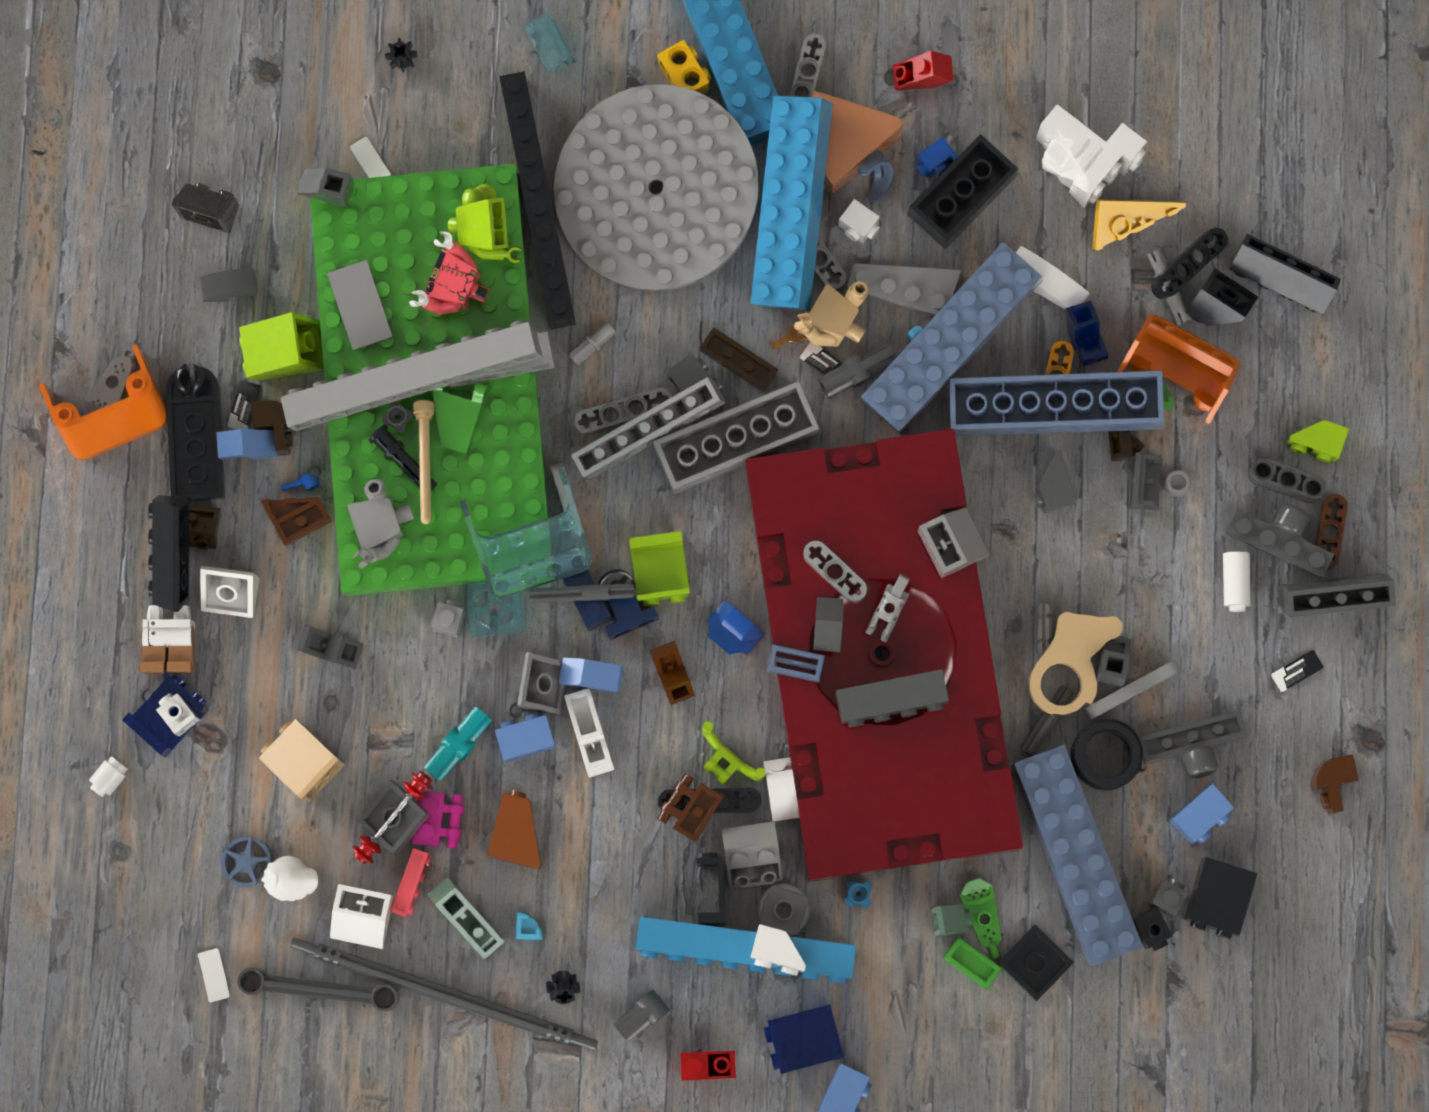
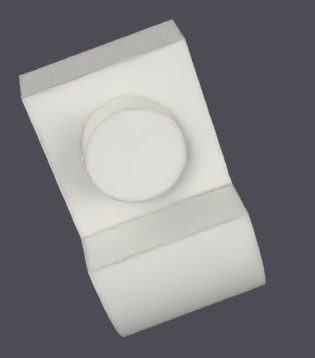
M790 757L763 761L772 820L781 821L799 818Z

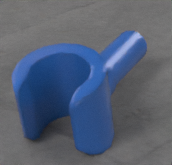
M307 473L297 481L281 485V489L285 491L304 485L307 491H311L319 487L320 483L315 475Z

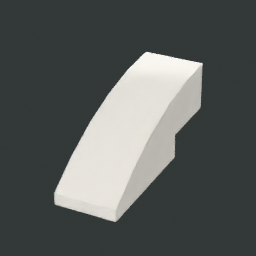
M1020 246L1016 253L1042 275V283L1033 292L1075 315L1088 297L1089 292L1055 266Z
M590 688L565 695L564 698L589 778L614 770Z

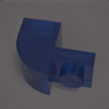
M1091 300L1066 308V323L1074 350H1077L1083 366L1108 359V351L1099 333L1100 321Z

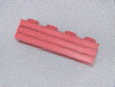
M415 848L412 849L390 912L407 918L409 915H412L415 908L413 905L414 899H418L420 894L419 885L424 882L426 877L424 873L425 868L429 867L432 858H430L429 853Z

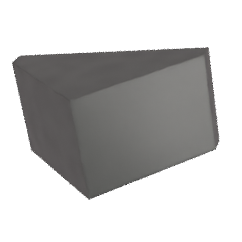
M817 597L813 651L840 652L843 599Z

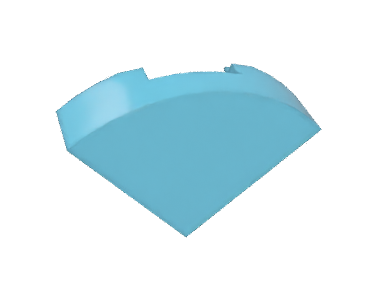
M517 912L516 939L543 940L542 930L537 921L525 913Z

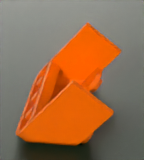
M1150 314L1142 325L1117 372H1123L1125 367L1130 372L1147 371L1148 369L1162 371L1163 377L1194 393L1193 400L1196 407L1205 412L1209 411L1205 422L1210 424L1234 381L1240 367V362L1234 356L1166 319Z
M137 344L133 345L132 348L141 370L132 373L126 380V390L129 397L81 417L78 409L71 403L63 402L58 404L53 391L44 383L39 384L53 422L69 451L77 459H90L167 425L166 404L145 353Z

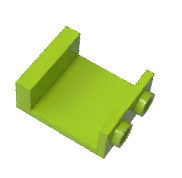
M681 531L629 538L638 604H644V607H653L660 605L659 601L670 600L671 604L685 602V598L690 597V589Z

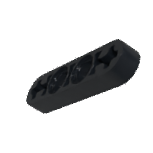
M1213 228L1204 232L1152 281L1151 290L1153 295L1159 299H1166L1175 295L1227 246L1228 237L1225 231L1221 228ZM1213 236H1215L1217 238L1215 242L1216 244L1208 247L1207 244H1209L1214 239ZM1195 249L1202 253L1203 259L1201 262H1197L1193 257ZM1178 264L1186 269V276L1184 278L1177 274ZM1171 279L1173 282L1165 288L1166 291H1163V283Z
M754 788L712 789L719 794L725 793L731 798V803L727 808L717 807L714 814L751 813L758 810L761 806V794ZM675 789L665 790L658 797L659 808L662 806V800H666L667 795H672ZM733 793H739L738 798H746L747 793H752V796L757 798L758 801L754 802L751 808L747 807L745 802L738 803L740 808H734L735 797ZM685 796V806L689 802V798L687 796ZM678 804L676 807L678 810L681 809V804Z

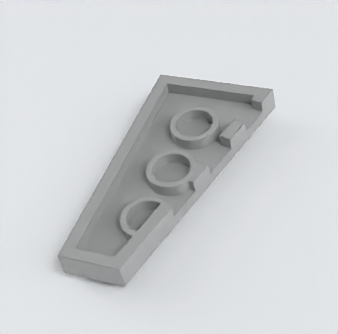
M854 263L846 290H848L851 284L861 281L868 287V297L934 317L953 297L961 270Z

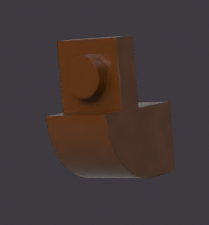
M675 641L650 650L652 660L670 705L694 697L695 694Z
M1353 754L1336 757L1322 763L1312 776L1311 789L1323 790V793L1320 794V800L1323 809H1327L1328 815L1344 811L1338 786L1359 781Z

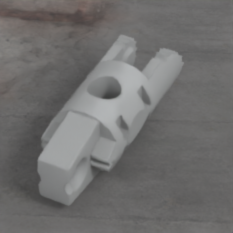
M900 574L894 586L887 585L865 633L871 635L877 627L879 618L889 622L881 634V641L887 643L901 609L910 595L904 591L910 578ZM892 603L895 606V610H888L886 604Z

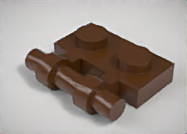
M685 773L681 781H677L673 788L675 790L667 802L664 801L660 807L662 811L657 819L666 824L671 816L677 818L678 820L673 829L696 843L724 796L703 783H700L696 791L690 789L689 786L694 778ZM685 795L690 798V801L682 812L676 807Z

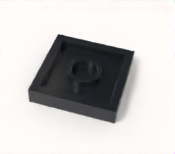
M1033 925L997 964L1035 1001H1038L1074 962L1042 930Z

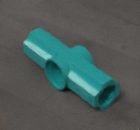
M475 706L460 725L454 727L445 736L440 744L441 747L424 765V768L442 782L459 761L462 762L470 754L476 745L475 742L491 725L493 720Z

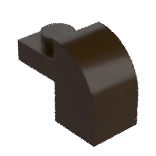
M274 400L251 402L253 428L255 430H274L276 452L279 456L290 455L289 447L294 445L292 431L288 432V429L291 428L287 427L282 403Z

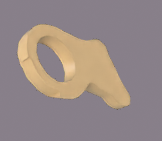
M1064 612L1059 615L1057 627L1053 634L1055 637L1035 664L1028 680L1031 698L1042 711L1051 715H1066L1078 711L1085 703L1092 705L1097 693L1098 684L1091 663V657L1106 642L1120 636L1123 628L1120 619L1115 616L1096 617L1071 612ZM1055 664H1063L1072 668L1080 681V690L1077 697L1065 706L1049 702L1041 690V678L1044 672Z

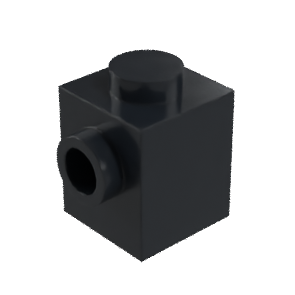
M1158 907L1132 919L1145 949L1152 947L1156 951L1168 945L1167 939L1173 937Z

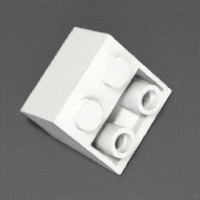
M338 884L332 910L330 938L383 949L391 915L390 911L395 896Z
M759 924L750 957L755 959L754 965L768 969L771 968L772 964L782 967L781 972L794 976L798 975V971L804 972L806 965L787 932Z

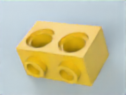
M685 40L657 54L658 64L671 85L685 87L701 94L710 90L709 81L711 76L705 66L702 68L699 66L697 52L692 45L688 46ZM681 56L686 61L683 64H675L673 59ZM689 78H696L699 82L694 86H690L685 81Z

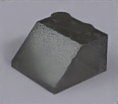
M186 183L173 199L172 206L183 220L230 233L239 203L234 198V194L228 191L219 190L218 193L211 191L210 187L201 183H195V185Z

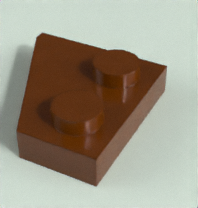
M307 497L305 499L285 498V500L264 499L261 501L285 546L332 522L319 497Z

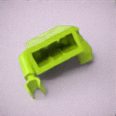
M481 184L475 189L465 190L462 195V206L457 207L455 210L456 217L448 220V230L451 233H457L459 244L468 246L469 251L483 260H504V258H508L513 263L520 262L522 258H514L511 252L513 250L522 251L523 248L521 246L515 245L510 250H504V248H508L504 197L496 198L495 188L487 184Z

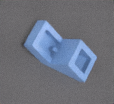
M237 429L216 432L218 458L221 460L239 457H249L253 460L279 457L275 449L274 430Z
M563 658L559 684L620 693L624 666L587 659Z

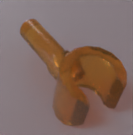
M792 326L788 331V335L770 343L772 349H775L791 341L802 343L807 340V337L805 335L797 337L799 330Z

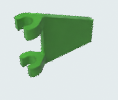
M476 382L472 400L443 392L444 387L432 390L441 447L467 454L482 404L489 387L487 385Z

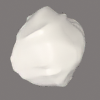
M283 856L272 863H268L261 881L265 883L264 887L274 898L280 901H295L303 899L307 894L315 891L318 886V875L314 869L306 867L300 859L292 856Z

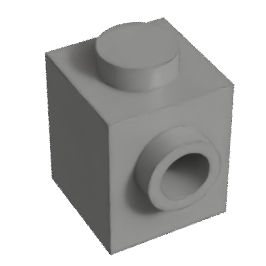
M445 600V604L438 602L431 629L440 634L459 638L466 616L465 610L460 608L461 604L451 600Z

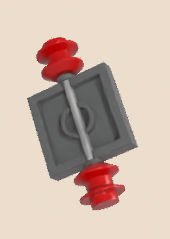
M422 771L418 773L411 772L413 780L411 782L404 781L406 791L395 781L390 780L358 819L357 822L371 834V837L360 836L362 842L360 846H352L355 851L354 857L361 863H374L372 855L374 853H382L380 843L392 855L398 856L430 816L415 801L416 798H426L423 793L425 789H433L430 784L432 780Z

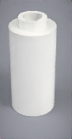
M1248 552L1223 553L1224 607H1229L1230 612L1246 611L1245 607L1251 606L1250 553Z

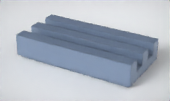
M772 644L767 672L819 683L825 655ZM776 652L817 660L818 665L776 657ZM776 662L816 671V674L812 675L773 665Z

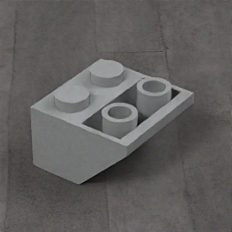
M966 508L941 515L919 526L918 533L941 579L989 556Z
M774 821L721 829L730 890L783 882Z

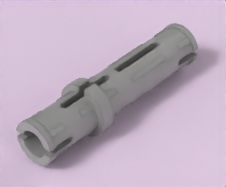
M1162 248L1147 254L1156 274L1154 278L1169 266ZM1170 279L1164 282L1162 290L1166 291L1165 288L1173 281ZM1180 290L1175 295L1166 298L1177 326L1193 320L1191 315L1186 313L1188 308Z

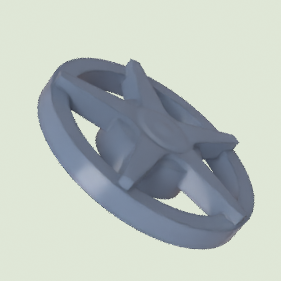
M240 837L229 843L223 851L221 867L225 877L233 884L241 887H252L261 883L264 877L263 873L256 880L253 870L256 869L257 864L267 861V865L272 863V857L268 847L262 841L253 837ZM248 841L245 851L239 854L230 851L237 843ZM252 842L259 844L264 849L267 857H256L251 852ZM228 854L235 859L236 864L235 869L230 874L226 867ZM241 871L248 873L253 882L242 883L232 877Z

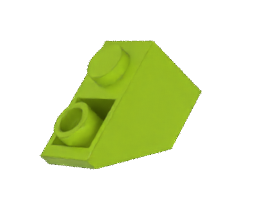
M1323 420L1292 434L1286 440L1285 445L1291 447L1290 450L1294 453L1301 455L1308 453L1316 456L1315 459L1319 462L1326 464L1334 463L1340 457L1349 428Z

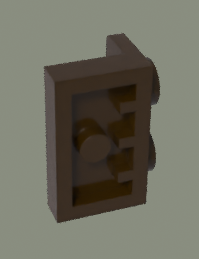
M190 506V547H197L199 549L217 548L216 535L221 518L220 508Z

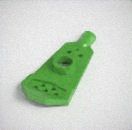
M980 878L968 881L959 895L962 904H964L965 910L969 909L974 931L981 946L988 948L991 960L1001 957L998 944L1002 937L993 886ZM982 914H987L990 917L988 924L980 922Z

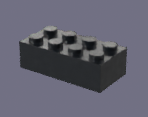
M980 134L909 206L908 216L946 249L1016 178L1019 168Z

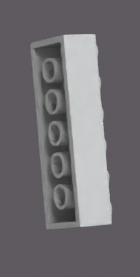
M798 381L653 441V446L672 492L675 495L745 466V459L769 456L815 437L819 434V427Z

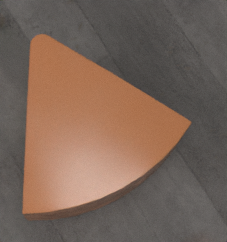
M813 91L812 98H823L833 103L824 180L825 188L832 195L858 174L860 165L874 151L880 150L885 152L899 140L900 133L898 130L901 129L902 121L898 117Z

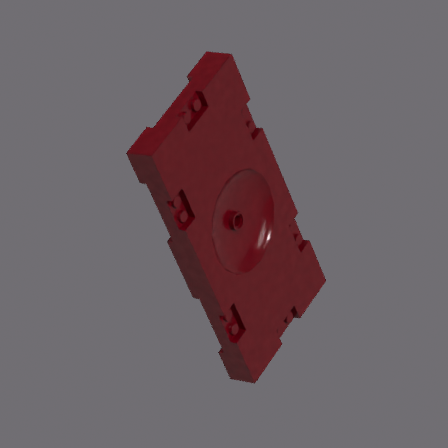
M947 429L879 439L873 443L825 450L824 448L745 459L746 478L772 644L825 655L819 683L777 674L789 756L796 789L808 882L1014 852L1023 849L1011 769L1008 764L1001 722L1002 714L977 563L975 562L941 579L918 533L919 526L941 515L967 507L955 430ZM811 541H820L825 544L865 582L867 592L864 599L857 603H851L838 593L806 563L803 556L805 546ZM813 548L809 549L811 552L810 558L813 560L817 557L822 562V565L818 566L821 569L832 559L828 556L825 561L820 555V548L816 550ZM831 565L827 569V573L830 578L838 579L842 576L843 570L839 565ZM847 574L842 583L838 584L842 588L845 583L850 588L848 594L851 596L853 594L861 595L859 592L861 586L859 584L852 586L848 582V579L851 578L849 574ZM902 574L910 578L904 590L910 595L901 609L898 620L886 643L881 641V634L889 622L879 618L877 627L871 635L865 633L882 599L887 585L894 586L899 575ZM817 597L843 599L840 652L813 651ZM892 603L886 604L888 610H895V606ZM879 648L886 649L889 658L880 661L875 657L874 651ZM776 652V657L818 665L817 660ZM775 662V667L812 675L816 674V671ZM942 669L949 702L943 705L944 709L934 712H928L927 708L919 709L916 715L901 717V713L890 715L891 720L875 723L874 719L864 720V725L849 728L848 724L842 725L835 694L836 690Z

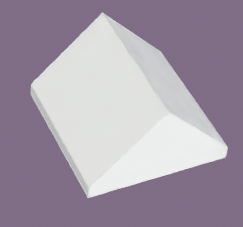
M201 566V611L253 618L260 578L252 572Z

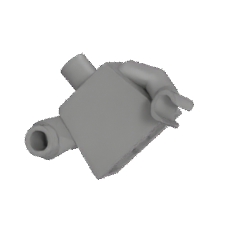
M372 479L364 486V491L369 501L347 505L361 549L354 555V558L361 556L365 560L358 565L360 568L366 567L369 562L389 557L400 544V538L404 536L400 524L414 519L409 504L397 509L394 508L391 499L388 498L384 483L379 479Z

